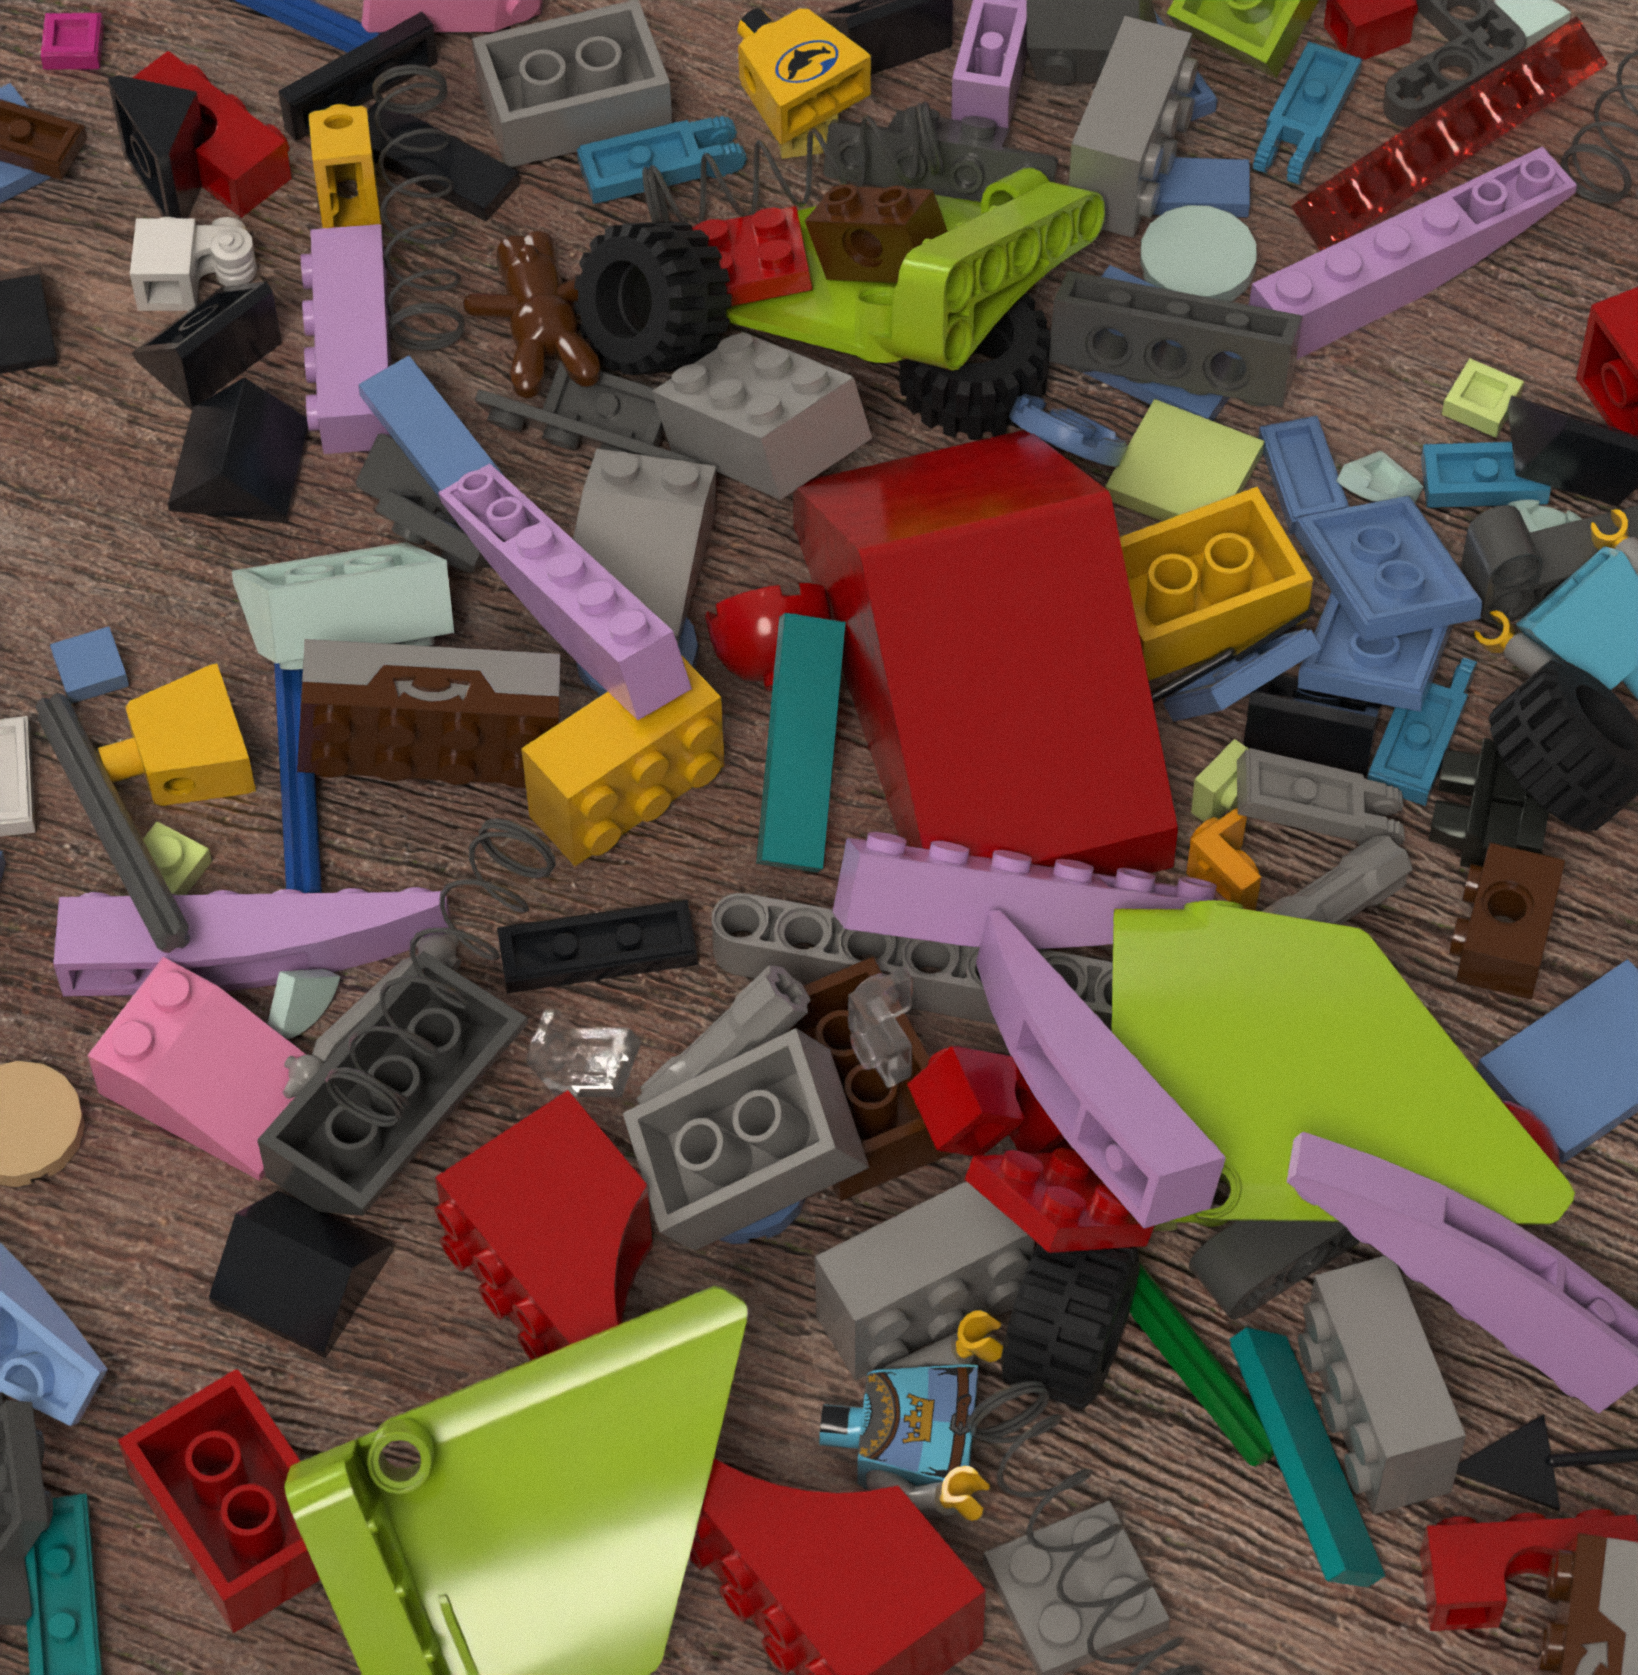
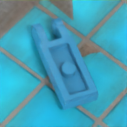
M1308 41L1267 119L1266 132L1255 153L1254 170L1263 173L1268 172L1275 161L1282 140L1298 146L1288 163L1286 180L1298 185L1302 183L1311 166L1314 153L1320 152L1361 73V58Z
M723 115L721 117L716 116L714 119L706 118L690 123L688 120L580 145L577 148L578 164L593 204L645 192L642 178V170L645 166L648 168L650 165L656 166L666 185L670 186L701 178V158L704 152L710 154L714 159L722 177L726 176V174L732 175V173L738 172L739 169H743L747 157L743 146H740L739 143L734 144L732 141L736 138L735 134L737 133L733 120ZM707 160L706 175L716 179V176Z
M1463 657L1461 663L1455 669L1450 688L1431 683L1421 712L1395 707L1370 767L1367 780L1385 783L1386 786L1393 785L1395 788L1398 787L1399 791H1402L1403 799L1424 806L1427 805L1443 765L1445 750H1449L1465 710L1467 693L1474 677L1477 661Z

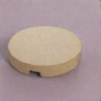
M15 1061L0 1065V1185L9 1187L33 1184L31 1179L40 1178L46 1173L50 1177L64 1169L79 1150L85 1124L78 1093L63 1074L45 1064Z

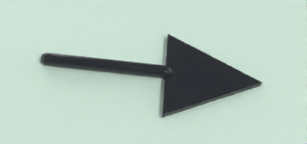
M1313 607L1250 638L1234 648H1226L1151 691L1153 704L1232 659L1238 662L1314 614Z
M1543 1414L1459 1463L1456 1474L1560 1511L1553 1468L1638 1462V1448L1551 1454Z

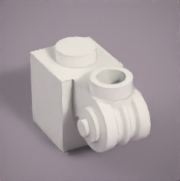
M174 217L136 218L130 277L138 311H189L197 305L199 280L208 273L216 272L217 280L224 286L247 284L255 277L257 265L252 236L246 230L243 222L238 219L221 217L214 220L211 225H196L195 219H179Z

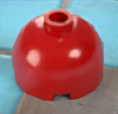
M799 583L801 595L787 596L782 595L780 585H774L743 592L715 604L717 615L709 611L705 614L709 637L716 656L731 674L744 681L764 682L765 690L772 691L779 617L784 613L832 620L825 588L822 585L813 583Z

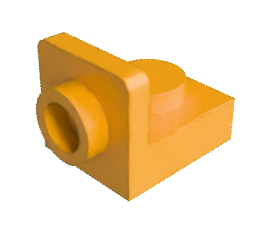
M1235 808L1221 819L1217 817L1209 818L1192 834L1186 874L1192 878L1214 883L1217 886L1216 891L1227 901L1243 905V909L1256 911L1261 876L1254 861L1244 851L1240 850L1243 845L1247 816L1238 815V808Z

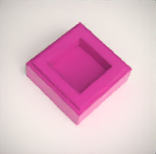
M45 13L40 56L43 70L100 69L104 34L102 13Z

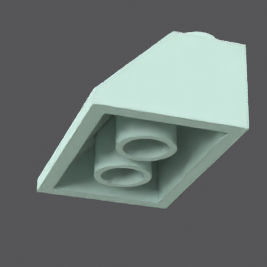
M408 542L232 570L233 584L258 653L276 664L279 663L280 668L284 670L303 669L305 639L432 646L435 644L434 636L454 633L447 560Z

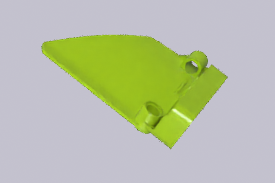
M1023 168L990 184L983 192L981 202L935 195L948 232L934 239L926 238L923 244L915 247L906 255L899 271L898 283L826 280L805 224V220L816 206L798 210L813 290L735 305L726 308L725 316L730 320L729 323L856 355L858 358L869 362L890 363L908 359L951 371L958 370L964 365L994 325L1020 297L1049 271L1068 257L1091 244L1097 238L1104 222L1105 203L1102 195L1098 192L1050 182L1041 171L1034 168Z
M1217 900L1190 902L1184 905V909H1114L1112 1033L1139 1060L1140 1064L1226 1157L1220 1179L1226 1182L1230 1188L1229 1198L1222 1206L1155 1225L1153 1231L1177 1230V1222L1197 1223L1208 1227L1220 1226L1228 1221L1339 1222L1318 1205L1306 1202L1296 1192L1295 1188L1287 1183L1293 1140L1301 1132L1371 1154L1438 1182L1499 1213L1515 1224L1552 1225L1560 1220L1572 1204L1575 1192L1569 1181L1467 1060L1371 936L1362 929L1243 909V905L1236 902Z
M712 1286L405 1413L391 1417L383 1422L377 1431L291 1465L285 1481V1492L290 1510L361 1674L649 1675L656 1671L663 1660L743 1340L748 1310L744 1300L723 1287ZM393 1441H407L416 1447L421 1459L412 1467H395L384 1457L382 1449Z

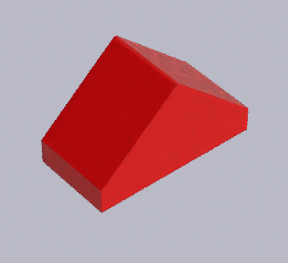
M1021 430L814 478L793 491V526L813 584L822 585L827 591L832 620L846 622L842 670L898 835L907 840L906 846L930 850L932 841L951 842L967 847L971 856L991 859L995 850H1006L1031 857V864L1053 868L1057 859H1068L1093 866V873L1115 877L1119 868L1136 869L1147 873L1174 868L1178 825L1113 502L1106 488L1035 434Z

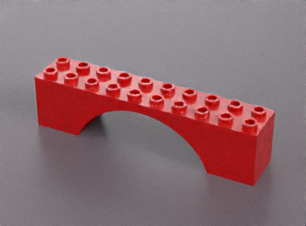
M567 1090L435 1177L440 1204L434 1207V1211L444 1228L445 1235L439 1240L445 1254L459 1271L462 1272L469 1267L481 1282V1285L478 1286L479 1293L492 1314L499 1320L508 1316L521 1332L517 1335L518 1342L530 1361L622 1324L629 1292L637 1272L653 1247L647 1184L570 1091ZM716 1458L713 1459L689 1559L699 1570L709 1566L723 1583L719 1590L726 1605L741 1622L751 1618L765 1636L761 1643L766 1654L781 1673L786 1675L793 1671L796 1675H942L983 1645L985 1588L899 1485L864 1492L832 1493L806 1491L776 1485L749 1476L720 1462Z

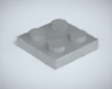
M1107 1501L1034 1531L1033 1536L1040 1544L1045 1546H1067L1088 1541L1107 1527L1121 1524L1110 1501ZM1124 1528L1112 1538L1091 1546L1075 1561L1063 1581V1592L1070 1600L1094 1602L1122 1595L1142 1581L1150 1580ZM1024 1535L984 1552L983 1564L1037 1675H1062L1096 1661L1088 1653L1087 1640L1093 1625L1108 1606L1079 1608L1065 1604L1057 1596L1056 1585L1062 1569L1077 1550L1048 1552L1034 1548L1027 1540V1535ZM1153 1586L1142 1594L1125 1600L1104 1620L1093 1639L1094 1650L1100 1656H1108L1168 1630L1170 1619Z

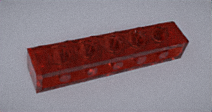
M1576 16L1318 186L1291 207L1320 251L1353 236L1607 66L1608 62Z

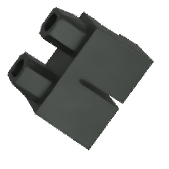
M1483 738L1480 754L1445 750L1438 791L1470 796L1472 800L1470 806L1436 800L1428 841L1451 848L1462 849L1460 866L1470 868L1471 864L1484 866L1489 842L1542 854L1549 812L1539 805L1517 782L1504 763L1495 742L1491 739Z

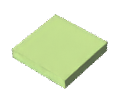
M1154 399L1132 437L1120 465L1114 469L1105 488L1109 491L1113 503L1157 520L1165 521L1241 493L1263 454L1264 440Z

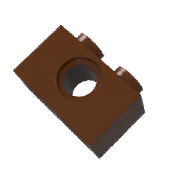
M852 184L833 186L825 193L821 202L805 220L826 280L898 283L899 271L906 255L915 247L923 244L926 238L934 239L948 232L933 189H906L904 186H891L887 188L856 187Z
M1489 842L1484 866L1471 864L1462 901L1474 904L1471 918L1469 920L1458 917L1452 937L1449 955L1461 957L1456 982L1532 1000L1566 860ZM1504 916L1512 919L1515 922L1504 923L1498 921L1494 917Z

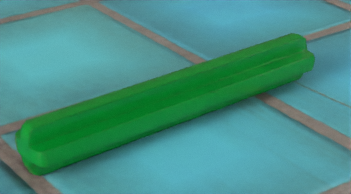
M1140 1263L1138 1281L1129 1313L1245 1461L1253 1467L1264 1464L1273 1458L1275 1454L1256 1408Z

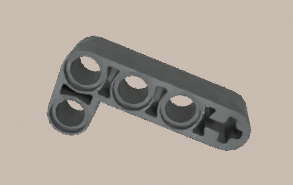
M1638 505L1621 509L1628 519V537L1638 538ZM1497 506L1478 515L1470 523L1467 530L1461 570L1482 600L1481 615L1483 619L1488 623L1499 624L1489 614V612L1496 610L1504 613L1509 621L1522 619L1599 551L1591 540L1592 522L1605 535H1613L1620 530L1613 523L1611 512L1530 533L1520 511L1514 506Z
M1237 1221L1204 1243L1191 1258L1189 1269L1230 1319L1236 1320L1252 1313L1351 1249L1360 1241L1341 1222Z

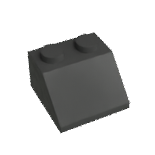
M1026 0L1027 50L1036 80L1060 85L1071 82L1097 83L1125 16L1158 24L1152 0Z

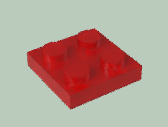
M797 206L783 209L765 208L753 215L728 220L710 219L692 227L693 230H702L709 237L708 246H716L721 253L722 258L719 264L721 269L727 268L730 281L726 283L727 294H732V306L813 290Z
M1057 1148L1054 1152L1025 1153L1017 1150H1008L1002 1155L973 1156L964 1179L1048 1253L1145 1247L1155 1227L1154 1225L1143 1228L1080 1155L1071 1149Z

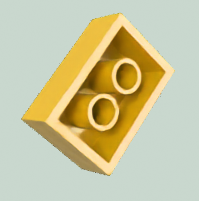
M1258 487L1120 537L1148 681L1206 660L1228 647L1234 648L1309 609L1313 578ZM1307 618L1296 625L1307 622Z
M682 655L681 657L692 689L645 717L637 720L609 692H606L521 748L529 817L574 866H577L592 855L599 856L606 853L618 842L621 835L642 821L649 822L658 818L666 811L673 800L693 787L701 788L707 785L717 776L720 769L725 766L721 696Z

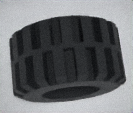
M685 222L627 223L613 225L605 229V235H596L590 242L591 252L583 253L579 262L582 273L575 277L574 289L578 290V301H574L576 314L581 316L582 324L579 326L582 337L583 339H590V347L598 358H604V366L612 371L621 370L622 374L625 375L673 372L683 366L694 364L705 357L707 353L717 349L718 344L721 342L719 333L727 332L730 321L725 316L726 308L732 307V294H727L726 283L730 281L727 268L721 269L719 264L722 258L721 253L716 246H708L709 237L702 230H693L692 225Z
M1027 293L1020 297L994 325L973 352L996 358L994 360L983 363L965 362L958 370L953 371L908 359L900 360V391L902 396H906V406L912 414L921 413V422L931 429L940 425L943 427V434L951 437H956L958 432L968 433V439H981V433L991 432L993 437L1006 434V426L1009 424L1019 428L1020 426L1015 424L1009 417L1017 397L1027 394L1042 398V395H1046L1048 384L1050 330L1046 329L1047 319L1043 311L1035 310V300Z
M1557 659L1550 660L1492 710L1493 712L1489 716L1490 731L1507 768L1523 789L1539 805L1566 824L1587 832L1596 831L1638 796V722L1621 700L1588 672L1564 660L1562 662Z
M1039 1244L1037 1245L1021 1283L1004 1340L1001 1367L1005 1384L1013 1385L1024 1381L1042 1382L1050 1392V1399L1081 1410L1085 1409L1096 1398L1112 1365L1132 1305L1140 1268L1137 1247L1048 1253ZM1033 1392L1034 1394H1037V1395H1040V1394H1041V1392Z

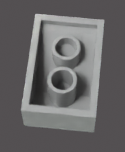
M596 448L582 492L573 540L672 629L677 644L680 641L715 522L716 466Z

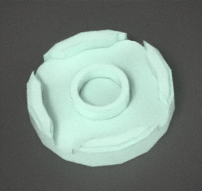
M1186 205L1169 210L1149 224L1141 239L1140 266L1143 269V278L1146 282L1162 289L1232 302L1247 290L1255 275L1256 241L1249 228L1233 214L1218 208Z

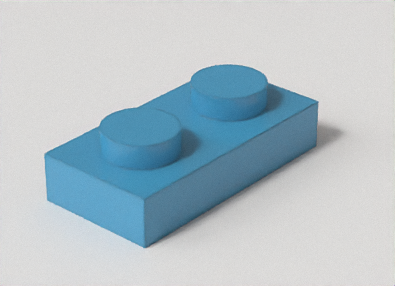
M1512 442L1423 444L1421 465L1427 508L1504 506L1510 502L1527 499L1539 500V505L1548 504L1551 492L1550 486L1515 475Z

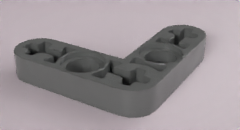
M1416 0L1418 11L1449 43L1399 70L1388 79L1383 99V112L1388 120L1395 125L1405 128L1424 125L1508 77L1520 68L1526 44L1525 33L1493 0ZM1455 6H1466L1474 10L1477 15L1468 20H1461L1450 15L1448 10ZM1447 66H1457L1466 70L1469 76L1462 80H1450L1444 77L1440 70ZM1420 96V101L1417 102L1415 98Z

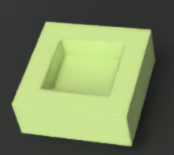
M1469 358L1444 400L1442 415L1497 438L1509 417L1508 404L1511 395L1521 397L1524 381Z
M1235 739L1194 779L1191 813L1203 822L1212 817L1219 819L1227 810L1231 812L1233 809L1238 808L1237 760L1246 749H1249Z
M156 822L143 838L168 888L174 895H187L212 862L209 848L159 822Z

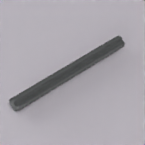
M55 693L50 699L42 697L35 707L39 714L38 721L157 949L170 953L176 947L185 948L191 938L187 932L189 925L68 698L59 693Z

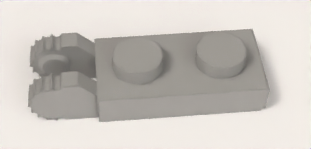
M1251 748L1249 750L1246 749L1237 760L1238 815L1352 841L1356 839L1359 845L1374 836L1381 835L1390 836L1392 841L1398 846L1405 841L1403 824H1400V821L1388 820L1387 817H1384L1385 815L1391 816V814H1397L1398 811H1402L1403 794L1402 791H1399L1398 787L1395 788L1393 785L1386 786L1385 783L1364 779L1363 774Z

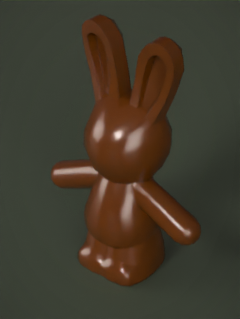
M533 231L525 236L513 235L506 237L497 248L496 260L498 272L505 283L507 294H469L463 301L465 312L474 317L511 318L509 321L511 335L517 348L513 357L510 375L513 389L518 396L528 399L536 396L541 391L544 385L545 359H553L555 357H559L572 381L582 387L593 386L600 379L601 371L598 356L578 334L577 316L575 309L572 307L574 301H578V290L574 289L575 278L562 284L559 271V257L553 238L543 231Z

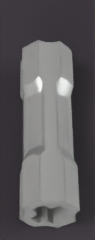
M1374 836L1343 856L1338 866L1293 896L1282 897L1261 912L1341 925L1364 908L1378 905L1406 886L1407 875L1413 870L1406 849L1396 845L1390 836Z
M769 965L736 996L733 1005L680 1055L671 1057L640 1087L641 1095L636 1098L639 1104L785 1034L808 1013L807 1004L811 1000L802 983L795 980L784 968Z

